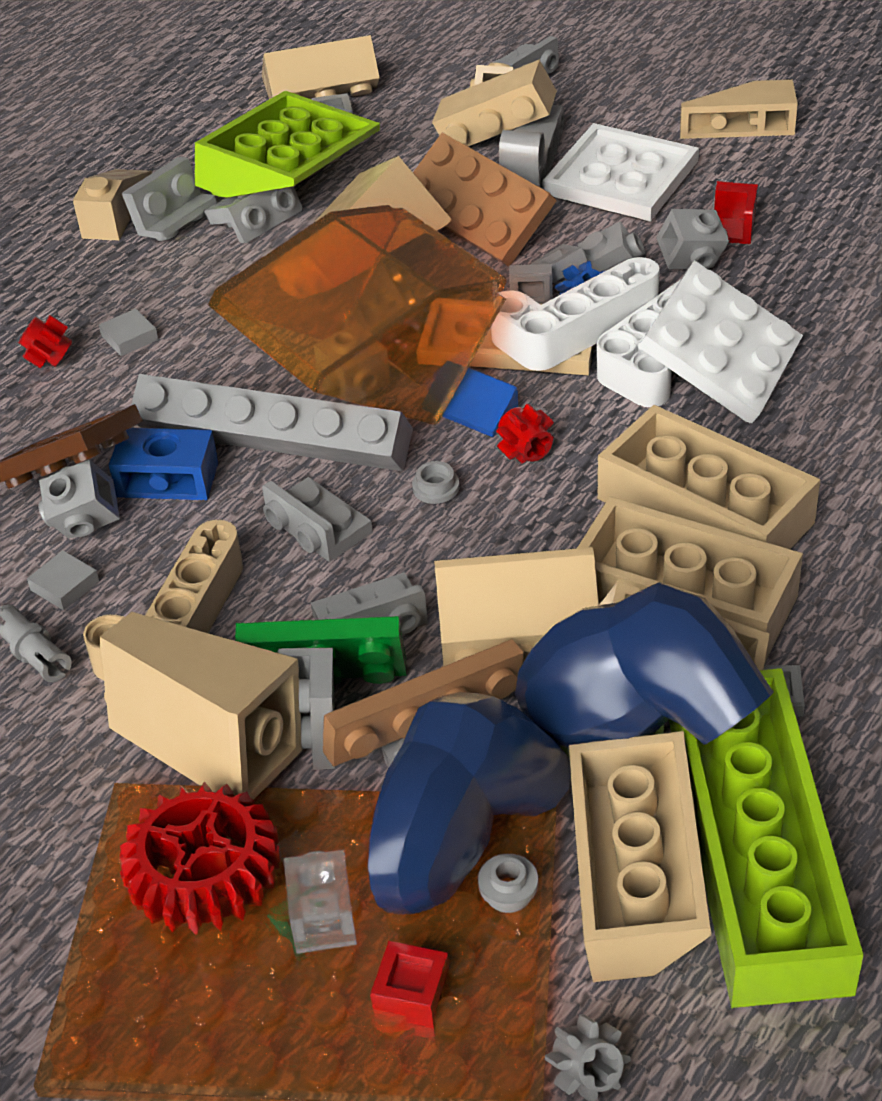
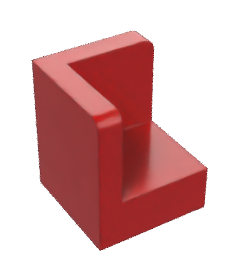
M717 181L714 210L717 211L722 226L727 231L728 243L751 244L756 217L758 184Z
M388 940L370 993L376 1027L436 1039L438 1032L436 1008L450 967L448 953Z

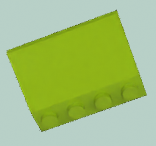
M285 90L195 142V186L208 190L215 196L226 198L295 186L380 131V123Z

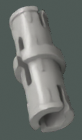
M14 605L1 606L0 616L6 623L4 625L0 622V636L10 644L12 655L19 661L21 660L23 663L32 665L47 682L53 683L64 678L66 674L55 665V662L57 661L65 669L70 670L72 663L70 656L51 642L50 634L43 626L31 623Z

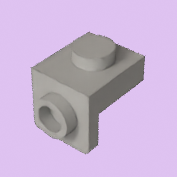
M621 221L601 232L597 231L588 235L584 241L578 244V247H582L587 261H591L592 269L599 272L605 271L624 260L642 257L646 254L639 236L635 232L629 234Z

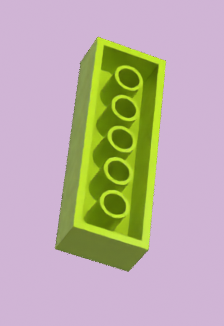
M782 668L759 670L773 690L772 695L748 716L709 743L704 745L680 724L669 719L671 733L684 731L704 884L731 1008L852 997L856 995L863 951L783 670Z

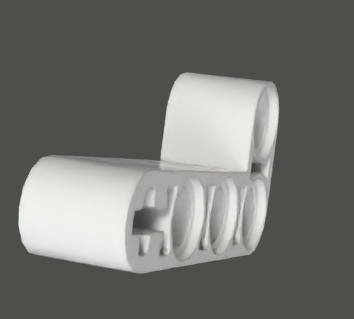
M631 258L542 305L520 291L508 290L499 292L490 300L492 342L496 347L530 370L540 371L552 368L596 344L598 338L603 333L659 295V266L649 258Z
M680 280L607 330L597 340L598 381L607 388L644 407L661 406L670 399L672 370L638 346Z

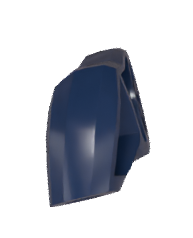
M662 582L633 593L620 602L582 608L556 623L533 646L518 671L515 691L520 710L552 737L560 747L569 749V745L653 735L669 719L680 724L705 745L748 716L773 693V690L755 665L731 625L707 599Z
M457 692L439 696L419 707L400 750L386 772L375 807L370 834L368 871L370 888L377 905L389 913L415 914L446 902L457 891L489 844L494 815L537 816L556 807L568 791L571 777L570 759L558 743L517 707L494 696Z

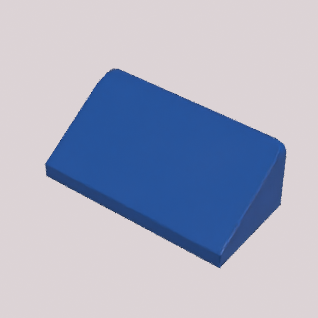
M444 359L437 367L419 401V407L494 437L497 434L496 430L502 416L510 409L518 407V390L514 385Z

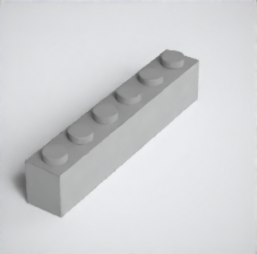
M144 374L138 375L131 405H136L143 422L137 424L141 428L212 430L215 443L403 471L405 468L413 427L401 411Z

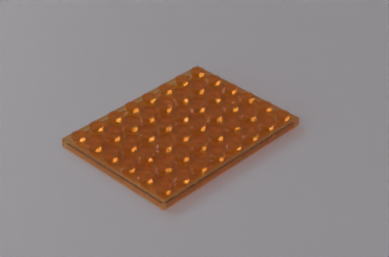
M114 783L34 1082V1089L38 1097L110 1101H544L557 805L537 816L494 815L489 844L457 891L446 902L426 911L415 914H395L386 912L377 905L369 880L370 834L380 791L265 788L254 799V805L263 804L264 809L269 814L270 821H272L273 826H276L279 843L277 845L280 850L281 862L279 863L280 868L275 870L276 880L274 888L263 890L262 906L245 905L244 922L230 915L224 918L221 931L212 922L202 924L196 936L189 929L188 923L181 925L174 933L165 925L164 919L152 924L150 919L145 916L144 910H137L136 906L131 903L127 891L128 888L124 887L120 875L122 870V863L119 857L120 845L127 842V825L140 823L138 819L140 817V808L157 809L159 794L168 799L177 797L181 785ZM182 785L189 793L198 792L201 787ZM229 836L226 837L232 840V845L244 848V845L238 840ZM516 854L529 860L536 868L538 873V890L534 898L522 910L512 913L500 912L491 907L481 896L478 887L479 871L489 859L495 856ZM159 865L157 868L159 873L173 879L175 874H171L168 867ZM503 878L500 880L509 882L515 880V878ZM388 940L448 953L450 967L436 1008L434 1029L407 1023V1017L373 1009L370 993Z

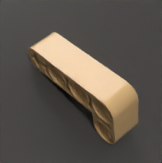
M225 520L207 521L194 531L145 616L209 633L243 569L237 530L231 522ZM99 616L90 621L84 629L83 636L92 669L99 679L104 680L102 658L100 656V636L122 620L124 616Z

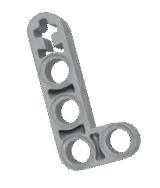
M552 105L550 115L517 127L516 131L503 130L499 143V165L542 188V180L552 169L555 159L553 155L557 153L563 134L564 106Z

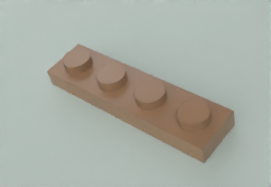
M510 639L325 714L323 725L324 755L332 766L335 767L351 759L365 757L377 748L405 738L418 708L439 696L457 692H470L490 695L498 699L507 697L513 691H516L518 671L523 663L524 652L513 639Z

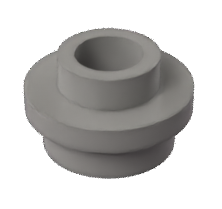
M441 461L427 462L418 468L413 478V493L416 498L425 503H444L453 499L458 494L460 489L459 478L449 464Z
M516 854L498 855L489 859L481 867L478 875L479 891L484 900L494 909L505 913L517 912L525 908L537 893L538 873L534 865L522 856ZM515 878V880L509 882L502 881L500 879Z

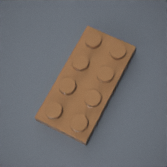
M443 132L413 172L452 219L444 228L506 266L513 263L557 202L549 192Z

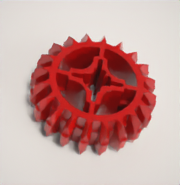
M204 781L198 792L189 793L181 785L177 797L168 799L159 794L157 809L140 808V817L138 818L140 823L127 825V842L120 845L121 851L119 855L122 863L120 875L125 888H128L127 891L131 903L136 906L137 910H144L145 916L150 919L152 924L164 919L165 925L169 927L172 933L184 923H188L189 929L197 936L202 924L212 922L221 931L224 918L230 915L244 922L245 905L262 906L263 890L274 888L276 880L275 870L280 868L279 863L281 862L280 850L277 845L279 843L276 826H273L272 821H270L269 814L264 809L263 804L254 805V800L250 798L247 791L235 796L234 791L231 790L228 784H225L217 792H212L211 788ZM229 836L238 840L244 845V848L232 845V840L226 837ZM158 866L168 867L170 873L175 874L173 879L157 871Z

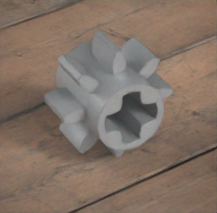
M584 1014L579 1015L577 1026H571L566 1029L556 1027L555 1033L557 1038L553 1045V1052L546 1054L545 1060L557 1069L562 1070L554 1081L558 1088L568 1095L578 1090L579 1094L588 1101H596L598 1092H604L611 1088L616 1090L621 1088L619 1079L621 1078L624 1065L631 1061V1057L614 1046L622 1034L618 1029L608 1023L598 1027L596 1021Z

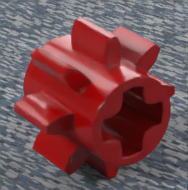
M49 315L45 322L35 316L18 341V344L27 349L22 357L40 369L45 361L56 367L72 343L70 338L63 335L68 326L52 315Z
M526 404L524 408H512L499 421L496 432L503 440L499 442L497 448L510 460L516 458L521 464L526 461H538L552 447L554 436L547 430L554 422L541 409L536 411L530 404Z

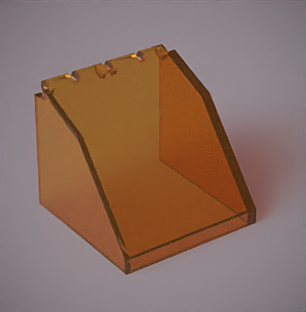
M382 205L329 212L217 287L208 306L313 392L367 407L401 411L407 418L435 425L440 421L506 301V298L498 292L504 289L507 280L503 275L484 262H480L478 258L459 245L452 243L450 239L434 228L424 224L422 220L406 209Z

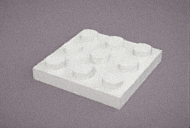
M593 123L542 180V189L556 198L651 222L697 164L699 148Z
M694 260L638 347L744 421L753 423L762 412L803 335L793 329L787 322L780 320L761 307L751 297L744 295L719 278L716 273L706 269Z

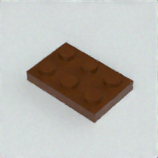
M131 405L45 438L1 459L0 483L5 482L7 488L10 489L34 478L31 472L35 470L36 474L40 473L42 477L67 466L65 458H68L69 462L74 461L77 464L102 453L99 444L102 445L103 449H106L129 439L126 430L143 422L136 405Z

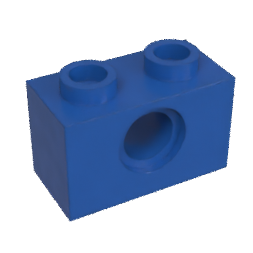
M129 428L126 430L129 439L115 445L108 465L114 482L116 497L208 500L218 466L212 430Z

